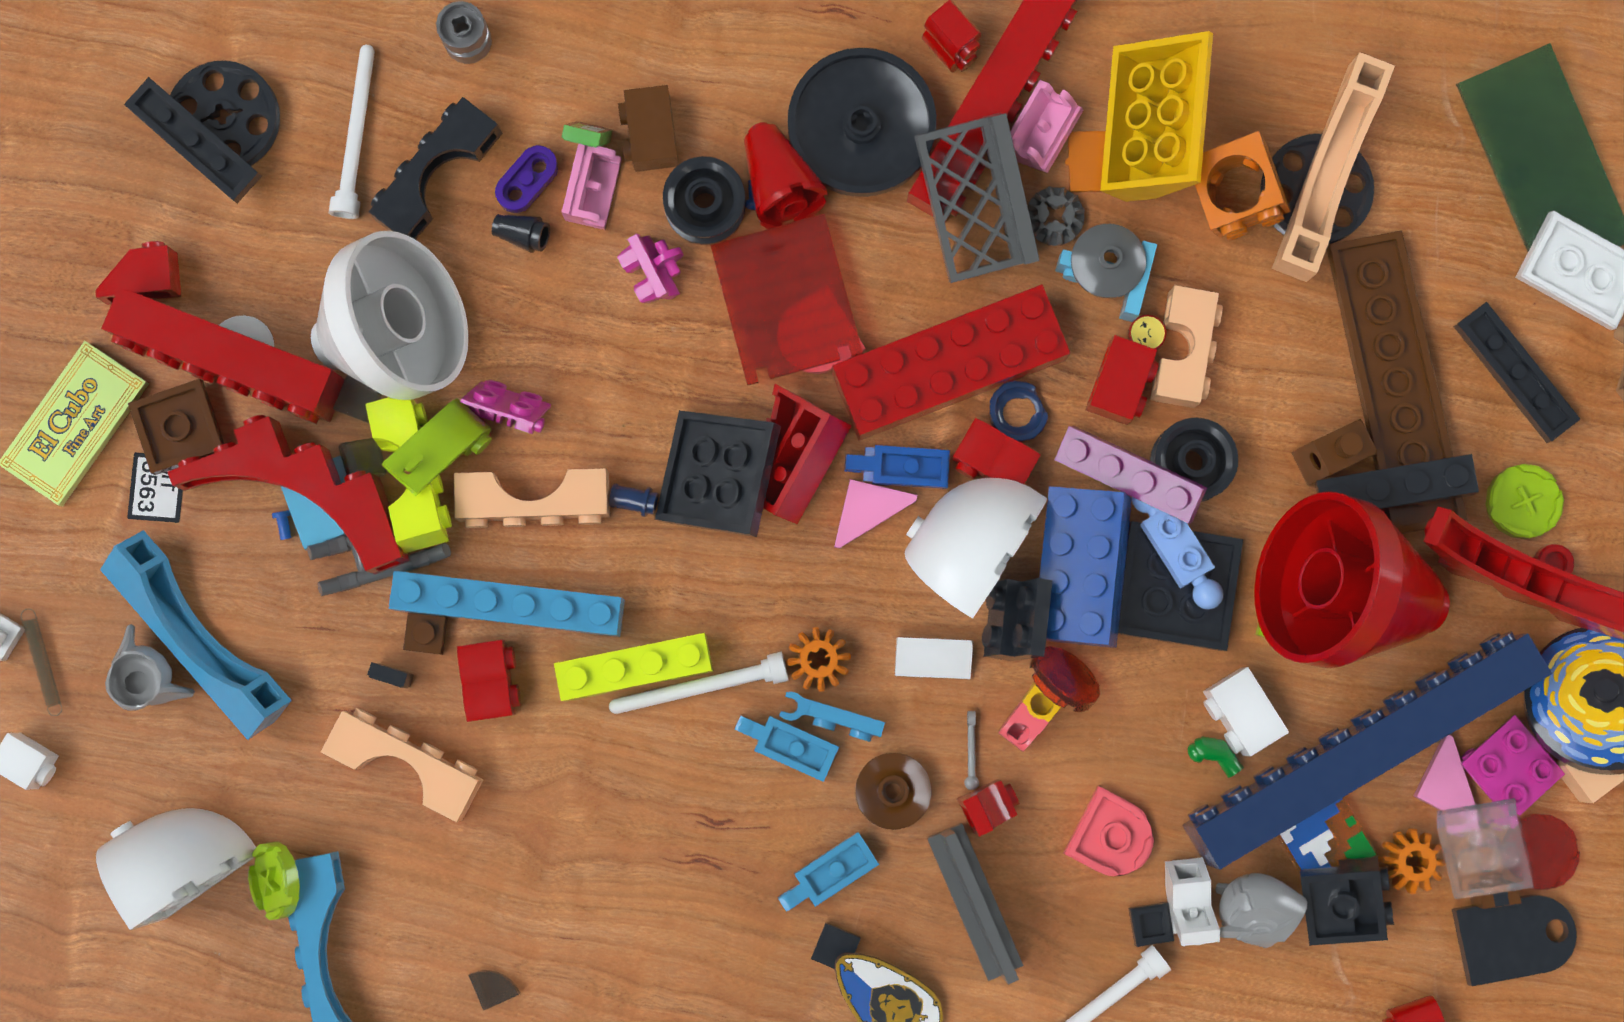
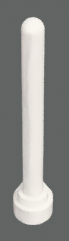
M363 45L360 49L340 190L335 191V196L331 197L328 213L343 219H357L361 203L357 200L358 195L354 192L375 54L374 48L371 45Z
M781 651L769 654L767 659L761 660L759 665L613 699L609 703V710L614 714H619L765 679V682L773 681L774 684L789 681L783 653Z
M1151 945L1140 954L1142 958L1137 961V967L1065 1022H1091L1147 978L1152 980L1157 976L1160 979L1171 971V968L1156 948Z

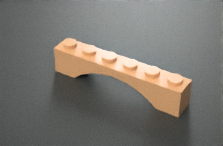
M1361 52L1348 65L1272 266L1273 270L1305 282L1317 274L1331 237L1333 223L1346 182L1364 137L1383 99L1395 65Z

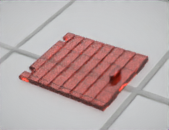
M825 214L808 217L789 224L710 245L747 386L759 383L756 372L759 369L767 368L769 378L774 379L839 361L840 353L837 349L839 347L848 345L851 357L863 354Z

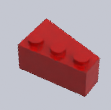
M774 384L772 395L776 396L771 418H766V422H774L780 425L781 430L763 508L777 517L798 525L852 425L803 397Z

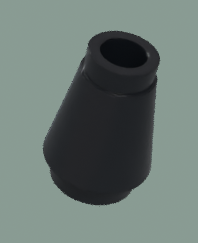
M497 214L492 223V235L530 253L535 251L542 252L549 240L550 225L547 222H543L541 217Z

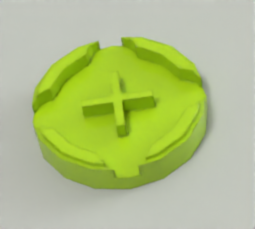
M1521 464L1506 468L1494 477L1487 489L1485 504L1489 518L1498 530L1513 538L1529 539L1541 536L1556 526L1563 512L1564 498L1562 490L1559 491L1556 479L1551 473L1539 466Z
M280 842L259 844L252 852V856L256 857L255 865L249 866L248 871L249 888L254 904L259 911H266L265 917L269 920L289 917L296 909L300 890L298 870L294 858L288 848Z

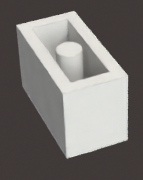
M1249 667L1236 670L1203 691L1207 698L1203 702L1205 708L1215 721L1221 720L1228 731L1224 734L1225 740L1236 754L1241 752L1243 756H1252L1289 733Z

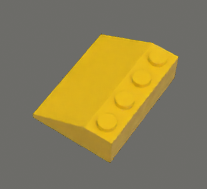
M1206 31L1113 46L1100 191L1128 202L1157 199L1201 183L1213 42L1212 32Z

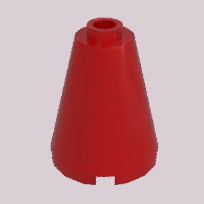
M767 122L753 125L744 138V145L756 215L760 225L766 229L778 230L784 228L782 222L793 219L795 225L804 222L819 212L826 204L824 195L828 196L825 185L793 148L790 141L777 125L768 124Z

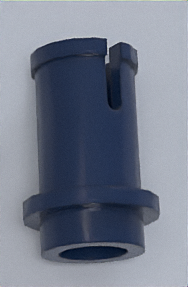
M614 483L610 493L609 506L611 508L616 507L641 512V516L646 517L648 514H655L659 494L652 492L650 487H647L646 490H640Z

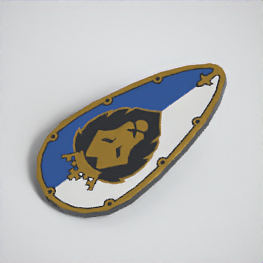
M843 953L835 960L836 980L841 995L858 1022L943 1021L942 1006L939 999L929 987L909 973L877 957L861 953Z

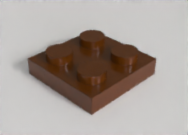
M196 379L128 403L150 473L153 475L178 468V463L186 458L194 456L204 458L214 454L213 449L224 444L204 381L201 379Z

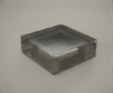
M347 375L333 410L370 424L365 404L380 400L382 394Z
M373 438L345 442L338 446L346 476L361 470H365L366 473L371 472L378 477L384 476L387 473V470L382 466L384 459L381 449Z

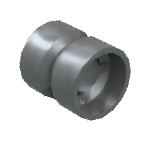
M464 1L452 2L441 10L436 21V28L450 57L464 64L476 63L483 59L490 50L492 40L491 33L480 10L472 3Z

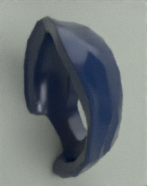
M1021 381L1004 383L994 392L990 400L991 423L996 429L1007 436L1022 442L1034 439L1043 431L1048 420V413L1045 411L1034 385ZM1028 398L1034 405L1036 412L1031 417L1029 423L1022 427L1009 425L1003 416L1005 404L1012 399Z

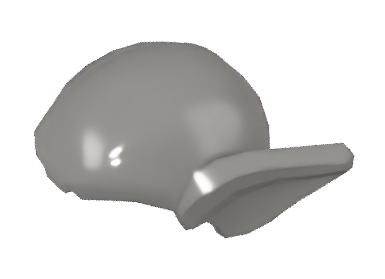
M132 624L128 625L121 645L111 662V667L105 681L106 691L110 698L121 708L128 711H136L148 705H158L192 697L195 693L194 689L171 683L172 668L163 655L152 647L135 645V626Z

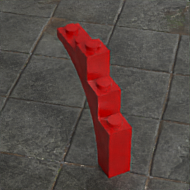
M256 415L250 417L243 422L244 426L234 429L238 442L237 445L234 442L219 445L213 449L214 454L204 458H200V456L186 458L178 463V468L168 471L172 486L184 491L211 483L240 480L264 482L293 490L322 508L339 525L357 551L365 571L376 575L410 561L408 554L404 553L396 543L388 509L390 505L380 477L371 472L366 473L365 470H361L345 476V482L341 483L329 449L311 442L296 447L293 450L294 454L291 455L280 422L270 416Z
M1438 506L1434 516L1427 522L1423 542L1439 555L1438 563L1451 574L1491 585L1504 597L1546 609L1561 622L1624 640V592L1586 580L1530 557L1485 534L1450 509Z

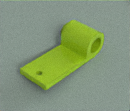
M458 398L448 403L382 463V466L415 496L462 453L466 456L472 452L479 455L492 440L488 436L491 427L464 403H460L461 400Z

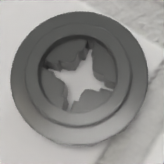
M1049 186L1035 193L1028 203L1027 207L1034 237L1044 244L1053 246L1066 244L1080 233L1084 225L1085 209L1082 207L1078 195H1074L1065 187L1053 188ZM1047 206L1054 210L1066 206L1062 215L1064 223L1060 224L1059 221L1055 220L1044 225L1050 214Z

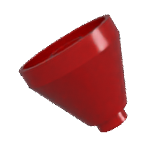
M1321 492L1313 494L1292 506L1277 522L1267 538L1256 570L1254 585L1255 610L1259 626L1267 642L1278 654L1286 659L1320 668L1345 666L1418 640L1428 633L1437 630L1444 623L1449 612V594L1439 577L1385 513L1368 501L1341 493Z

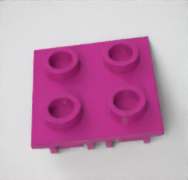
M493 380L481 381L461 398L460 403L470 405L469 408L478 417L494 421L497 414L496 423L499 424L502 423L504 417H507L508 427H512L516 420L514 428L533 434L534 431L541 433L545 423V419L541 417L551 408L550 403L543 402L542 397L535 393L521 392L519 394L506 390L507 386Z
M1515 715L1476 750L1471 748L1461 756L1464 761L1460 764L1510 823H1513L1565 775Z

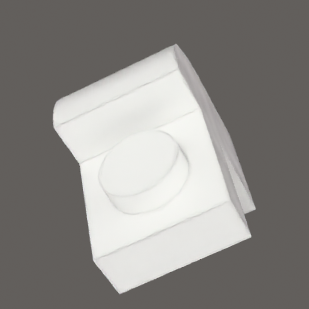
M1203 857L1165 861V886L1173 934H1178L1181 946L1220 942V928L1211 906V879Z

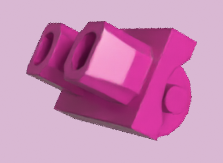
M635 234L628 238L630 246L624 249L617 258L627 273H633L642 267L647 278L634 285V291L641 303H650L659 299L671 300L680 295L672 277L681 273L676 264L684 256L681 248L677 247L669 250L665 240H660L654 244L651 236L640 237L639 234Z

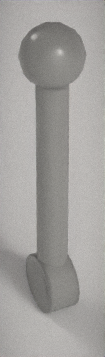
M967 711L968 777H966L964 785L968 790H975L979 786V780L975 777L976 712Z

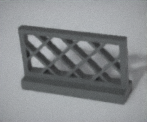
M996 113L914 136L950 283L1020 264L1026 265L1040 261L1006 113ZM981 127L984 143L976 155L960 145L968 130ZM959 133L955 141L947 137L948 135ZM940 138L952 145L941 164L929 157L926 141ZM957 149L974 159L963 178L946 168ZM985 152L987 153L989 162L982 158ZM979 163L991 170L992 180L986 191L969 182ZM931 165L938 168L935 175H933ZM943 172L960 182L950 201L938 195L936 184ZM965 186L982 195L972 215L955 205ZM994 188H995V192H996L997 199H996L995 197L991 196V193H992V191L994 190ZM987 200L998 205L1001 216L994 228L977 218ZM940 202L947 205L943 213ZM952 209L969 219L958 238L949 233L945 226V220ZM974 222L991 232L980 251L964 242ZM1002 225L1004 226L1005 235L999 232ZM996 236L1007 242L1011 258L995 261L985 255ZM948 238L955 241V244L953 245L952 249L950 247ZM960 246L977 255L970 269L956 272L953 258ZM982 259H984V260H986V261H988V262L990 263V264H986V265L979 266V264L981 263Z
M960 823L928 837V843L987 980L990 981L1002 976L1008 985L1018 981L1019 978L1015 969L1024 965L963 824Z

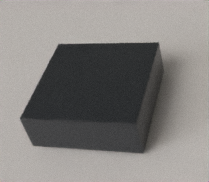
M371 662L367 673L369 678L400 688L410 687L414 674Z
M1167 902L1128 908L1134 945L1136 947L1174 941Z
M825 922L811 959L835 969L834 964L837 957L843 953H855L861 937Z

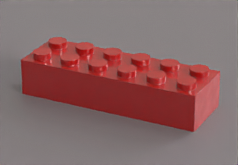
M1043 284L832 365V375L858 441H861L1002 386L1004 383L1015 381L1064 362L1071 353Z
M122 287L118 288L101 327L102 330L113 335L110 342L121 346L129 352L142 357L146 353V356L175 370H179L182 364L181 370L192 374V376L213 384L215 378H217V384L244 397H248L251 391L253 392L251 397L261 401V403L280 411L286 405L288 406V412L316 425L319 418L331 422L347 384V381L332 369Z

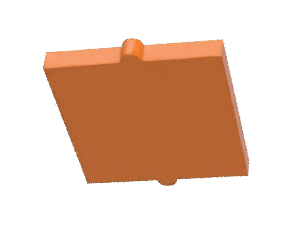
M1106 131L1071 132L1067 138L1068 158L1065 160V165L1069 167L1070 192H1102L1100 189Z

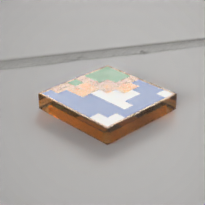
M1344 797L1277 836L1299 874L1300 870L1339 867V860L1378 856L1377 851Z

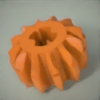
M814 627L812 630L814 641L810 642L805 633H799L798 637L805 645L802 649L796 644H790L789 650L800 654V658H790L786 662L788 666L799 664L801 666V669L791 675L793 680L799 679L804 673L808 675L803 684L804 689L808 690L813 678L818 679V691L823 692L825 690L823 678L828 677L834 687L839 685L838 679L832 674L834 670L842 675L848 674L849 670L846 667L837 665L838 661L850 660L851 654L843 653L837 655L836 651L842 648L846 641L841 639L832 646L829 642L834 636V631L829 629L825 640H820V630L818 627ZM819 649L827 652L825 658L830 659L829 665L827 667L821 665L818 670H814L810 667L812 661H808V655L810 652L816 654Z
M1408 828L1406 836L1400 831L1393 832L1395 844L1387 841L1382 843V847L1389 851L1388 856H1379L1378 862L1389 864V867H1387L1388 878H1393L1392 887L1394 889L1400 890L1405 886L1407 893L1416 894L1418 887L1424 891L1432 889L1429 878L1437 881L1443 879L1442 875L1435 871L1436 866L1442 867L1447 864L1445 859L1436 858L1435 856L1442 851L1443 847L1441 844H1431L1432 835L1430 833L1424 832L1419 836L1417 829ZM1407 857H1418L1417 865H1406Z

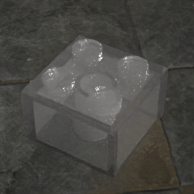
M1515 798L1437 811V831L1454 899L1534 888L1532 866Z

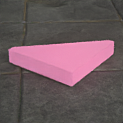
M850 479L834 548H842L844 545L915 503L918 495Z
M1448 735L1441 739L1413 796L1470 827L1480 830L1482 823L1464 768L1460 764L1461 759L1454 738Z

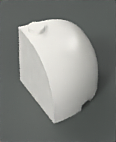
M982 478L961 484L945 494L935 504L925 520L919 516L906 534L912 539L905 549L906 560L926 585L944 600L973 619L1006 567V563L1010 557L1015 555L1025 539L1032 521L1037 519L1047 498L1032 488L1009 479Z
M185 808L156 815L135 826L131 821L121 825L110 834L113 839L97 850L96 863L99 875L112 903L128 928L133 930L167 919L253 859L252 852L256 846L237 824L223 815L204 809Z

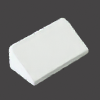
M897 637L895 676L970 679L973 641Z

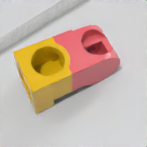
M1038 675L998 733L1023 752L1038 734L1040 735L1067 700L1066 696Z

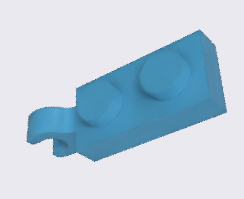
M786 692L785 697L794 699L798 704V708L791 714L781 711L780 716L785 720H796L802 715L815 717L812 725L832 731L835 730L836 724L851 728L849 736L871 742L873 735L878 737L882 735L885 722L805 699L796 692Z
M740 715L734 729L758 740L754 749L755 752L823 782L839 748L769 716L765 726Z
M856 832L795 872L794 875L800 884L777 898L786 912L808 897L816 907L878 866L879 863L859 832Z

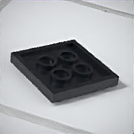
M679 410L655 520L757 537L781 426L774 422Z
M1129 522L1118 634L1227 651L1243 539L1192 531L1215 566L1213 570L1205 574L1206 578L1218 582L1223 589L1222 602L1216 608L1203 609L1194 602V586L1192 583L1181 589L1179 588L1141 528V522Z

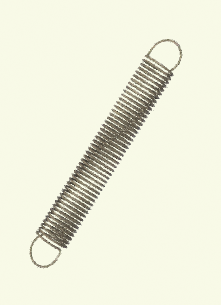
M37 617L36 619L28 620V622L23 621L24 631L27 634L26 638H28V643H30L28 644L30 645L29 649H31L33 662L36 665L35 669L37 674H39L37 675L39 676L38 680H40V685H42L40 686L42 687L41 691L45 694L43 695L46 698L44 699L46 700L45 704L57 703L54 702L57 701L54 699L59 698L54 678H48L53 675L51 665H49L45 647H40L44 645L40 628L34 627L39 624Z

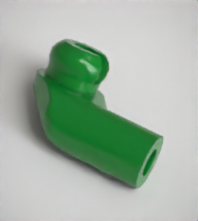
M1202 736L1196 738L1195 743H1191L1188 746L1187 752L1191 760L1197 763L1202 762L1203 759L1217 761L1228 778L1244 768L1229 745L1222 739Z

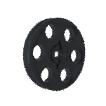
M213 61L199 65L186 73L178 81L170 94L179 104L186 99L196 100L197 110L193 116L226 145L233 142L240 144V157L250 166L262 159L276 140L280 127V109L277 98L267 82L256 71L243 64L232 61ZM213 73L222 74L224 77L223 86L217 91H209L205 85L206 79ZM250 82L257 83L259 85L257 97L253 100H243L240 94L242 87ZM222 109L231 114L226 117V124L224 125L215 120V118L220 117V110ZM257 117L266 118L268 122L266 131L260 135L251 134L249 131L251 121Z
M1308 134L1297 137L1283 145L1272 157L1281 185L1290 193L1288 205L1291 212L1283 215L1284 220L1273 225L1282 235L1286 232L1322 134ZM1360 152L1356 156L1350 174L1356 175L1361 179L1363 188L1358 193H1351L1344 188L1338 208L1349 212L1351 222L1347 227H1339L1333 223L1328 245L1341 241L1353 233L1366 219L1372 207L1374 180L1371 169ZM1295 153L1300 156L1303 164L1301 170L1289 171L1283 164L1284 155ZM1264 173L1261 179L1260 194L1262 190H1265Z

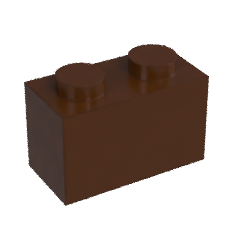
M668 85L623 90L625 102L618 103L620 123L621 125H628L629 138L622 139L625 161H632L635 172L677 167L678 156Z

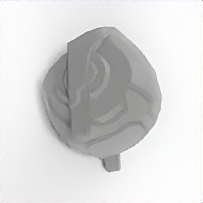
M1245 874L1236 878L1230 884L1218 883L1215 889L1217 894L1222 895L1219 904V917L1223 926L1220 927V937L1236 938L1238 941L1263 948H1269L1276 942H1285L1295 931L1307 909V900L1304 896L1282 881L1266 874Z

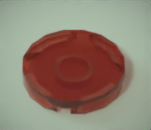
M1047 646L1045 647L1044 657L1031 660L1030 668H1033L1035 671L1032 675L1035 685L1054 704L1063 708L1070 705L1075 707L1074 712H1084L1089 710L1099 698L1100 688L1094 674L1085 663L1072 653L1062 648Z
M1529 814L1518 818L1507 828L1501 841V859L1507 873L1517 883L1534 890H1548L1564 885L1577 869L1580 861V851H1578L1577 838L1574 831L1564 821L1547 814Z

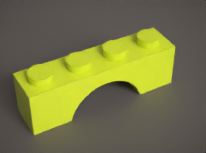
M388 397L365 404L372 437L382 451L395 452L428 422L423 404H416L414 399L398 400ZM440 475L417 496L406 488L402 496L388 507L396 543L404 553L449 541L446 528L452 527L447 506H441L438 494L444 492Z
M705 633L554 663L560 699L565 702L635 686L713 672Z

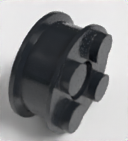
M694 157L682 162L669 174L663 188V206L667 220L679 236L695 244L708 245L727 239L740 226L746 209L744 186L739 175L729 164L713 157ZM699 194H711L715 198L714 203L708 208L696 206L694 200Z
M1187 418L1176 422L1158 437L1151 450L1150 461L1207 487L1201 501L1204 502L1222 493L1231 484L1238 468V451L1231 435L1218 423L1205 418ZM1193 451L1201 456L1203 463L1200 470H1193L1187 466L1185 462L1187 452Z

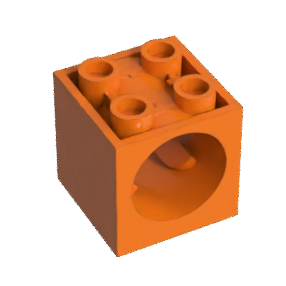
M1259 131L1203 152L1201 183L1196 184L1195 187L1210 230L1219 238L1226 236L1227 241L1238 239L1249 233L1247 228L1262 223L1263 227L1275 225L1284 220V214L1291 212L1267 143ZM1245 166L1256 173L1259 170L1264 173L1265 190H1262L1258 203L1253 208L1242 213H1236L1234 210L1223 207L1222 210L1219 209L1216 201V189L1228 171L1236 167Z

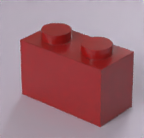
M1114 335L1108 343L1085 410L1128 425L1134 417L1140 418L1147 401V397L1142 396L1146 382H1153L1159 367V362L1154 361L1157 350Z

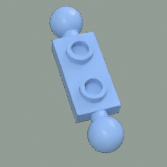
M1132 497L1134 507L1142 513H1148L1150 516L1140 526L1179 588L1181 589L1192 583L1194 586V602L1203 609L1216 608L1222 602L1223 589L1218 582L1206 578L1205 574L1213 570L1215 566L1189 525Z

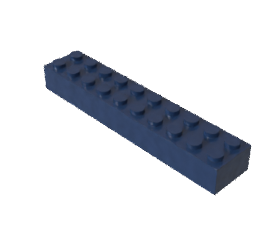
M1510 631L1503 635L1497 633L1479 643L1482 648L1481 650L1471 654L1464 652L1447 662L1450 667L1449 669L1439 673L1432 671L1415 681L1417 685L1415 689L1406 692L1399 690L1383 700L1384 707L1374 711L1367 709L1351 718L1352 726L1342 730L1335 728L1326 732L1318 738L1321 743L1318 746L1310 749L1302 747L1286 757L1288 763L1282 767L1274 768L1270 766L1253 776L1256 781L1255 783L1243 788L1241 785H1237L1221 795L1223 801L1211 807L1205 804L1189 813L1190 821L1182 826L1199 855L1203 857L1205 865L1219 870L1550 676L1552 672L1529 634L1514 635Z

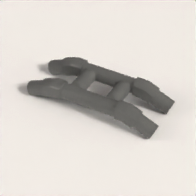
M345 535L307 546L310 560L330 557L352 550L358 571L319 581L318 590L321 596L351 590L391 577L394 571L407 572L419 569L451 555L448 544L442 543L408 555L409 562L374 575L365 571L357 551Z

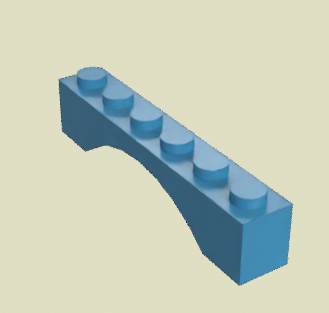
M143 530L114 546L101 567V572L244 737L249 740L273 724L292 700L268 672L255 668L234 656L205 629L183 597L173 575L169 559Z
M394 571L388 609L400 612L502 622L620 637L625 600L621 597Z
M336 851L294 860L300 884L299 901L295 911L288 919L291 930L297 931L299 946L295 947V960L298 969H303L306 984L302 985L301 989L304 1006L306 1008L310 1007L312 1022H352L344 1012L334 992L327 960L329 926L335 907L345 890L339 852Z

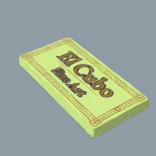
M84 341L0 459V466L55 504L63 507L129 414L128 403L138 400L149 383L87 341Z

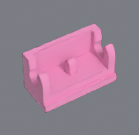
M1041 80L1038 82L1010 131L1017 162L1046 173L1049 172L1084 111L1067 91L1062 90L1059 95L1049 83Z
M578 144L562 208V215L565 221L605 230L622 158L615 155L616 151L604 147L595 148Z

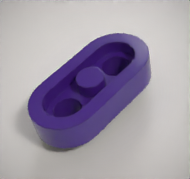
M540 145L529 147L522 153L498 181L495 188L497 201L504 210L511 213H520L532 205L557 175L558 163L554 153L547 147ZM538 162L546 164V169L541 173L533 171L534 165ZM513 190L522 191L521 198L515 201L511 200L509 195Z

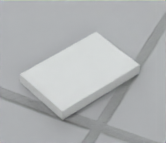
M1555 211L1549 212L1515 278L1609 330L1616 329L1624 314V249Z

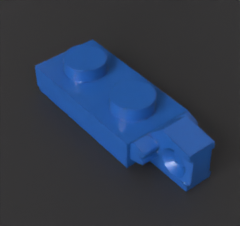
M882 445L865 447V456L846 454L844 472L864 473L863 482H872V484L947 489L950 450Z

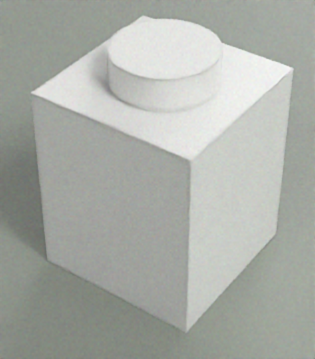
M7 733L0 744V775L25 790L39 789L40 786H45L53 777L56 771L54 763L59 755L22 733Z

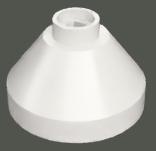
M379 231L346 245L332 259L324 281L317 323L311 331V344L317 358L328 368L340 370L387 397L398 400H412L446 387L459 375L468 351V324L459 292L449 273L437 257L420 242L405 234L394 231Z

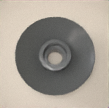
M1100 224L1085 231L1076 241L1071 254V268L1078 284L1088 293L1101 298H1117L1132 291L1141 281L1146 268V254L1141 241L1129 229L1116 224ZM1107 252L1114 253L1117 257V262L1114 264L1107 263L1104 260V254Z

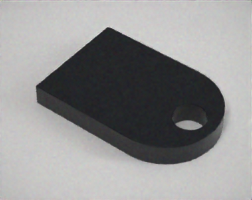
M1541 895L1520 896L1521 904L1488 909L1470 905L1452 909L1467 985L1478 986L1547 973L1561 967L1571 957L1576 945L1577 932L1571 914L1556 900ZM1557 919L1563 926V934L1558 940L1551 941L1546 935V926L1550 921Z

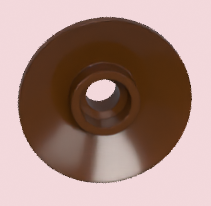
M886 753L870 760L859 773L855 787L856 801L862 814L876 826L890 830L903 829L916 823L928 809L932 794L929 776L922 765L910 756L901 753ZM891 783L897 784L900 788V793L895 798L888 797L885 792L886 787Z

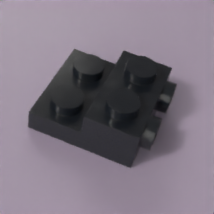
M1036 578L1026 581L1011 579L997 581L986 598V606L989 611L987 625L982 633L983 657L1006 661L1044 657L1052 580Z
M1378 857L1339 860V867L1300 870L1302 893L1307 900L1305 916L1309 946L1388 940L1386 925H1394L1392 903L1383 902L1382 891L1390 890L1387 867L1379 868Z

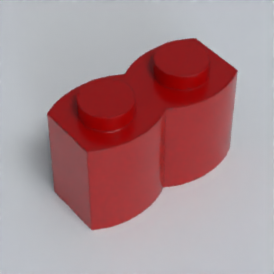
M948 0L926 20L924 24L926 30L922 35V40L950 72L953 73L957 69L963 72L978 58L975 52L981 46L978 41L982 34L952 0Z
M975 418L953 455L952 461L957 463L955 469L959 473L973 480L978 475L982 478H1002L1025 484L1041 454L991 425Z
M506 640L457 646L466 721L471 722L516 715L515 707L521 706V696L518 684L512 685L510 669H516L513 646L507 647Z

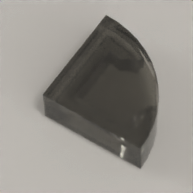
M482 970L469 974L483 1011L520 994L513 981L499 972Z

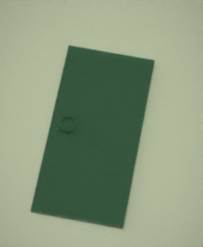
M1551 43L1456 84L1527 252L1530 250L1547 214L1552 211L1561 214L1618 247L1624 245L1623 212Z

